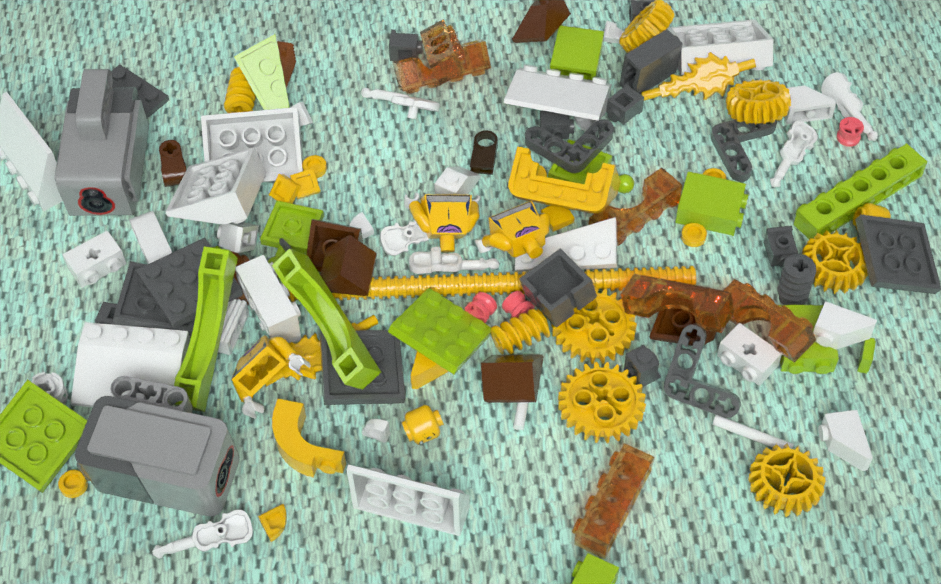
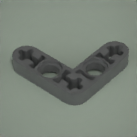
M597 120L573 145L542 127L533 126L525 132V145L530 150L566 171L578 173L584 170L612 140L614 126L608 120ZM592 143L595 147L593 149H586L582 145ZM557 146L561 151L553 153L549 148Z
M735 119L719 123L713 127L711 141L733 180L738 182L747 181L751 176L753 168L740 142L773 134L776 130L777 120L774 123L767 122L765 125L763 123L755 125V123L746 124L744 121L738 122ZM747 127L750 132L743 133L738 128ZM734 150L738 154L735 156H729L725 153V151Z
M689 324L681 332L664 382V391L667 396L721 417H733L741 407L740 398L736 394L693 378L707 334L704 327L700 324ZM694 329L698 330L697 335L701 337V340H696L692 346V349H697V353L691 349L682 348V345L686 347L689 345L690 337L687 336V332H692ZM681 354H688L692 358L693 363L690 368L685 369L678 364V357ZM680 380V386L688 389L690 384H693L694 387L690 391L689 398L685 397L687 391L679 390L675 393L673 392L674 387L670 383ZM699 388H704L709 392L710 398L705 403H701L695 398V392ZM715 393L720 394L717 400L726 401L727 398L732 399V405L735 406V409L731 408L729 411H725V406L718 402L715 404V407L710 406L715 399Z

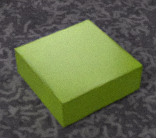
M870 338L863 342L857 372L865 374L869 372L874 357L875 338Z

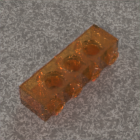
M443 19L420 32L429 67L440 85L465 72L463 63L466 60L462 54L463 51L452 24L447 26Z
M625 443L620 452L615 451L609 462L611 468L608 474L603 473L597 484L599 490L596 496L591 495L585 506L587 512L584 518L579 517L573 527L572 533L575 534L574 545L606 559L653 469L654 456ZM626 475L630 479L624 480L619 478L618 476ZM614 497L618 501L610 502L606 498ZM600 519L605 521L606 524L598 525L594 521Z

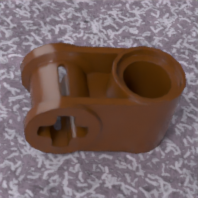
M166 140L159 146L164 186L170 187L180 184L187 169L180 144L175 140Z

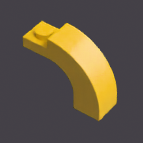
M277 399L272 415V428L278 451L284 461L297 472L313 478L317 468L327 474H334L335 472L344 473L346 467L344 451L312 445L301 436L306 419L304 404Z

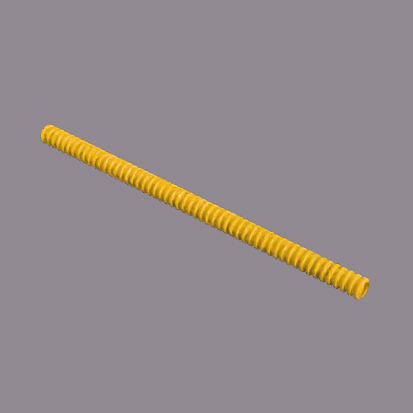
M690 265L689 268H686V266H681V268L674 266L673 269H670L669 266H666L665 269H662V267H657V269L650 267L649 270H646L645 267H642L641 270H638L637 267H634L633 270H630V268L625 270L618 268L617 271H614L613 268L606 271L604 268L601 271L594 269L591 272L590 269H586V272H584L592 280L594 287H597L598 291L599 289L603 291L605 288L614 291L616 288L619 291H622L623 288H626L627 291H630L631 288H634V290L639 288L646 290L647 287H650L651 290H654L655 287H658L659 290L663 287H666V289L671 287L678 289L679 286L686 289L687 286L694 288L696 285V270L693 265ZM522 271V274L506 272L505 275H502V272H498V275H494V272H491L490 275L474 273V276H470V273L462 276L461 273L458 276L450 274L448 277H446V274H443L442 277H438V274H435L434 277H430V275L422 277V275H419L418 278H414V275H411L410 278H406V275H403L402 278H398V276L390 278V276H387L386 279L379 276L378 279L372 277L369 296L332 293L334 298H339L340 301H343V298L359 300V297H363V300H367V297H371L372 300L375 297L391 299V296H395V299H399V296L415 298V295L420 297L428 288L438 292L443 297H447V294H451V297H455V294L471 296V294L475 293L476 295L479 292L491 293V295H495V293L503 295V292H507V295H510L511 292L521 291L525 294L519 278L525 275L526 271ZM289 291L290 296H288V299L291 300V302L298 300Z

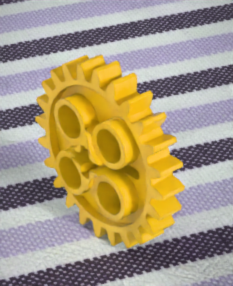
M594 287L597 298L579 311L577 308H574V315L558 327L552 324V336L556 337V345L562 344L563 353L571 350L570 358L580 355V362H583L587 357L590 358L591 364H594L595 358H599L602 364H604L605 357L608 356L614 361L616 353L623 356L624 348L630 349L631 341L635 339L636 315L631 313V305L625 306V298L617 301L616 292L609 296L607 295L606 288L602 293H598L597 287Z
M595 362L592 369L587 364H584L583 372L575 368L574 376L568 374L566 383L562 382L561 391L558 393V410H561V420L567 419V428L575 426V435L584 432V440H587L592 435L594 436L595 443H598L600 437H604L605 442L609 443L610 436H614L617 441H620L621 432L626 436H630V428L636 430L638 428V421L642 422L646 394L642 393V384L636 385V376L628 378V369L622 373L619 372L618 364L613 369L609 368L608 362L604 364L603 368H600L598 362ZM601 384L603 385V387H597L595 385ZM616 399H623L625 401L619 402ZM585 402L587 405H580L578 403ZM600 417H607L609 420H602Z

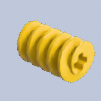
M236 67L230 74L224 102L225 111L227 113L253 111L256 96L240 67Z
M530 309L527 314L521 313L518 318L512 317L509 323L504 321L500 324V327L495 325L491 328L493 342L501 355H503V350L505 349L512 355L514 353L513 345L518 350H522V341L531 346V337L540 342V333H543L546 338L550 337L547 320L539 309L537 311Z

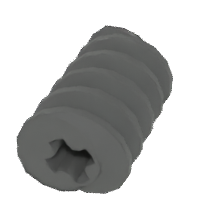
M792 254L785 259L777 287L779 301L783 305H804L808 301L816 274V265L808 256Z

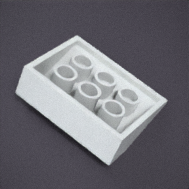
M755 19L667 28L683 43L677 66L681 75H684V72L691 73L687 63L696 64V57L707 58L709 52H712L719 59L727 56L730 63L734 61L740 63L754 58L756 68H752L753 70H763L765 67L773 66V38Z
M524 65L523 68L516 70L504 98V103L599 121L607 111V101L610 98L612 84L606 83L607 79L593 77L592 80L583 79L584 75L570 73L569 76L560 75L561 71L547 69L546 72L537 71V66Z
M7 92L3 93L0 103V160L5 159L7 161L5 165L11 175L16 174L18 176L16 180L21 189L29 191L27 195L34 206L38 204L43 211H46L63 201L55 181L57 165L52 150Z
M297 107L201 116L204 162L255 147L266 171L262 182L275 181L278 174H284L290 178V175L303 172L300 115Z
M255 147L188 166L166 210L167 216L222 225L232 222L238 224L245 221L249 216L266 174Z
M85 322L78 343L71 405L93 407L96 400L100 397L113 396L110 390L111 384L120 376H129L174 386L175 377L183 363L190 343L188 331ZM131 390L125 391L122 395H127Z
M348 464L346 470L354 509L457 536L461 535L470 508L469 494H465L462 490L455 488L450 490L441 488L432 482L422 483L414 481L405 475L395 476L387 474L378 468L368 469Z

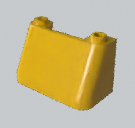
M517 146L508 188L515 198L597 214L602 212L616 198L621 180L616 166L603 163L602 168L594 174L587 172L585 184L547 177L546 170L539 163L532 160L530 149Z

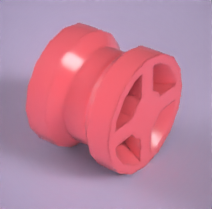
M855 117L842 119L837 132L838 142L848 147L859 144L864 130L862 121Z
M515 291L503 301L502 309L506 313H510L511 318H518L521 313L527 314L530 309H535V306L530 301L525 300V295L521 291Z
M484 292L477 293L472 302H469L465 307L466 312L482 320L484 323L497 310L494 298Z

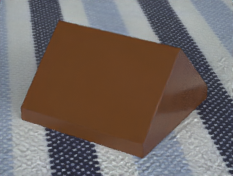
M312 219L306 255H308L317 271L321 272L326 249L348 235L363 243L361 228Z
M348 235L326 249L320 276L331 293L369 296L377 253L351 235Z
M543 354L491 355L481 362L484 402H536L543 365Z

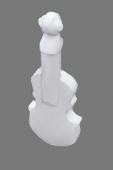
M835 72L830 74L822 83V94L836 101L838 110L841 111L845 118L855 117L862 121L864 125L863 132L867 134L868 140L875 141L878 138V134L876 131H873L872 126L860 113L863 102L857 97V94L851 92L850 86L852 82H849L843 73Z
M363 88L361 91L362 96L365 98L373 97L376 100H387L394 104L408 106L407 118L411 119L417 118L418 108L439 112L440 108L438 102L410 97L407 94L379 89L371 91L369 88Z
M802 121L794 122L787 132L789 140L784 143V147L780 150L783 160L775 172L774 178L770 179L771 186L774 188L780 187V181L784 178L790 165H798L806 154L805 149L811 150L814 147L813 144L818 139L816 131Z
M410 221L404 227L395 223L394 226L385 227L380 233V244L385 253L390 256L408 252L409 245H418L420 242L429 240L427 233L422 232L416 221Z
M437 246L432 247L430 252H415L409 258L410 271L416 274L432 273L435 271H482L489 267L492 270L499 268V261L497 259L462 260L458 253L441 254V248Z
M237 509L228 514L223 513L222 519L217 523L209 521L207 524L195 526L193 535L170 542L164 546L156 545L152 551L153 556L160 559L164 554H173L192 547H197L200 551L206 552L212 548H218L222 543H229L231 547H234L236 544L247 543L253 535L252 524L249 516L243 510Z

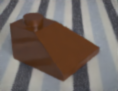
M536 0L530 6L512 41L514 43L547 41L571 15L565 1Z
M666 294L650 333V339L678 344L683 329L689 324L696 323L703 326L706 330L705 344L713 341L722 319L716 302L713 300ZM696 329L692 332H687V336L690 337L689 346H693L696 340H701V337L697 335L698 330Z

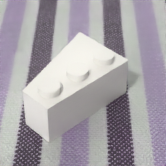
M262 255L236 266L237 280L251 309H254L261 322L259 325L262 331L267 332L269 339L272 337H283L288 343L300 341L301 334L298 317L301 316L300 310L295 301L291 303L288 299V296H290L289 291L282 282L279 283L278 275L272 267L273 262L268 263L265 256Z

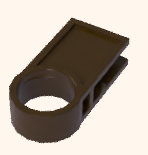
M484 130L475 135L470 171L478 174L493 175L498 148V137L494 132ZM483 139H489L494 144L484 147L479 145L478 142Z

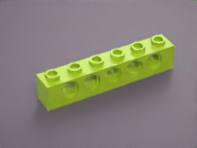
M907 143L899 148H894L882 159L874 160L869 167L856 171L851 178L838 182L833 189L826 193H820L815 200L808 204H802L796 210L793 225L808 239H814L817 233L823 235L826 230L831 234L853 220L857 208L862 207L866 203L877 205L922 177L928 161Z

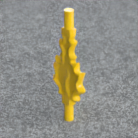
M709 52L707 58L696 57V64L687 63L691 73L684 72L683 76L671 74L670 82L663 81L658 87L641 92V95L644 96V101L659 96L663 98L671 95L673 98H676L683 91L690 93L694 90V96L700 92L704 94L703 100H707L716 92L723 97L727 86L734 85V77L739 75V72L756 68L755 60L753 58L740 63H736V61L730 63L727 56L719 59L712 52Z
M372 315L358 324L354 322L351 325L355 331L368 330L377 325L378 320ZM316 333L309 339L307 335H304L296 344L289 342L297 352V355L310 362V368L305 364L300 367L302 376L314 380L316 379V372L322 371L321 347ZM287 361V364L265 386L267 387L283 377L286 379L292 376L296 380H300L301 376L290 369L289 362Z

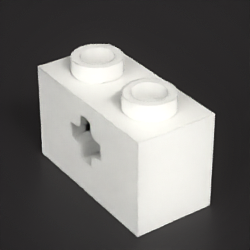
M108 231L62 254L69 271L81 288L96 283L100 278L111 272H116L126 265L121 248Z
M739 323L720 342L717 356L723 364L728 367L732 366L739 371L747 381L754 382L760 386L779 366L782 352Z

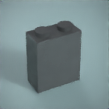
M666 29L625 54L619 85L622 88L628 85L641 94V92L650 90L669 78L671 74L676 73L683 43L677 36Z

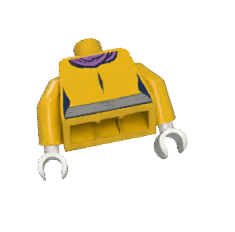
M414 193V199H409L407 194L404 196L405 208L410 210L414 220L422 232L427 233L429 239H440V248L443 253L455 252V239H461L471 232L480 217L479 195H476L475 200H473L472 195H469V193H466V195L425 194L420 199V202L419 193Z
M528 201L489 217L490 234H485L482 239L475 240L476 246L480 253L487 252L494 247L504 252L507 251L512 257H519L527 253L531 259L538 258L543 253L542 247L545 245V236L549 233L550 216L546 213L538 214L533 202Z
M266 335L261 337L238 360L231 380L241 402H245L242 407L243 414L256 419L255 411L263 413L264 406L253 401V395L287 364V361L289 362L290 369L300 376L303 375L300 372V367L303 364L309 368L311 367L310 362L297 355L295 349L283 337H272L271 339Z

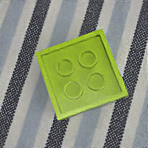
M428 288L390 325L388 332L455 375L489 338L491 327L463 310L460 306L444 298L438 292Z
M27 379L0 414V464L43 493L76 450L87 420Z

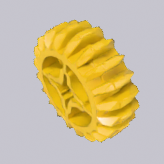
M655 0L640 11L633 21L629 23L628 27L625 28L620 37L619 44L629 53L666 30L673 22L675 15L671 6L663 0Z
M752 79L749 82L743 81L742 84H735V87L730 88V91L727 92L726 107L731 118L737 119L738 122L744 121L746 124L755 123V125L763 123L765 125L767 122L774 123L775 120H781L788 115V110L791 106V95L789 89L777 81Z
M826 230L823 235L817 233L814 239L810 238L802 250V254L811 258L816 265L814 288L822 285L824 292L830 288L834 295L838 292V289L845 294L849 289L854 291L858 285L861 286L866 277H868L861 243H857V236L849 238L847 232L844 235H840L837 230L833 234ZM819 254L822 256L821 262H819L817 259V255ZM850 261L853 262L855 266L854 269L850 267Z
M776 443L772 450L766 447L762 454L758 453L750 466L748 481L751 483L750 492L756 493V502L764 500V510L772 506L774 507V515L779 510H784L785 517L789 516L792 510L798 517L802 510L808 513L812 506H816L819 503L820 497L824 493L823 486L826 480L822 476L824 472L823 467L817 466L818 458H809V450L801 453L799 445L795 449H790L788 443L781 449ZM790 473L788 479L789 481L787 482V485L784 486V478H786L787 474Z

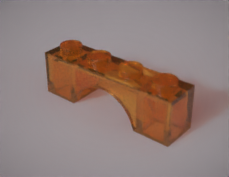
M481 39L459 44L452 62L440 69L427 68L415 56L392 62L398 88L406 91L407 94L420 91L419 87L428 85V88L442 85L441 81L450 79V82L460 81L467 74L479 76L485 74L486 69L491 68L486 41Z
M661 167L644 179L642 191L644 200L639 205L627 209L608 205L602 212L589 217L588 225L616 217L617 246H619L626 240L627 236L633 232L638 233L641 231L644 225L651 219H658L668 207H675L680 202L682 184Z
M634 274L621 293L624 310L627 314L649 318L665 309H683L695 316L696 324H700L705 330L718 333L724 331L734 313L731 292L640 274Z
M734 279L714 299L721 315L736 325L739 323L743 325L756 320L771 323L768 336L775 350L793 362H796L816 341L812 331L813 326L806 318L801 317L799 319L786 306L782 305L780 307L768 295L757 293L749 283L743 284Z

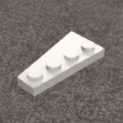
M616 217L545 238V245L542 247L543 253L538 258L531 259L527 253L515 257V271L518 273H522V271L529 272L560 248L582 270L617 268Z

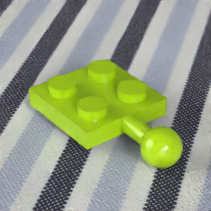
M568 139L567 141L571 145L575 143V141H572L570 139ZM582 145L586 149H593L586 145ZM601 151L584 170L578 173L568 172L560 166L553 164L548 172V177L585 184L587 172L594 174L602 168L603 163L611 164L612 155ZM628 174L620 175L619 192L624 194L631 192L634 188L633 178Z
M276 201L260 237L261 245L278 248L275 256L268 259L267 262H273L274 264L286 252L279 243L281 238L289 244L291 249L307 254L311 220L322 221L324 218L323 210Z

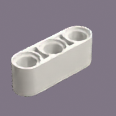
M153 211L129 219L148 264L172 253Z

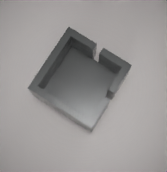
M561 248L519 278L525 295L538 309H541L543 315L555 327H558L574 315V308H577L579 311L597 298L592 280Z

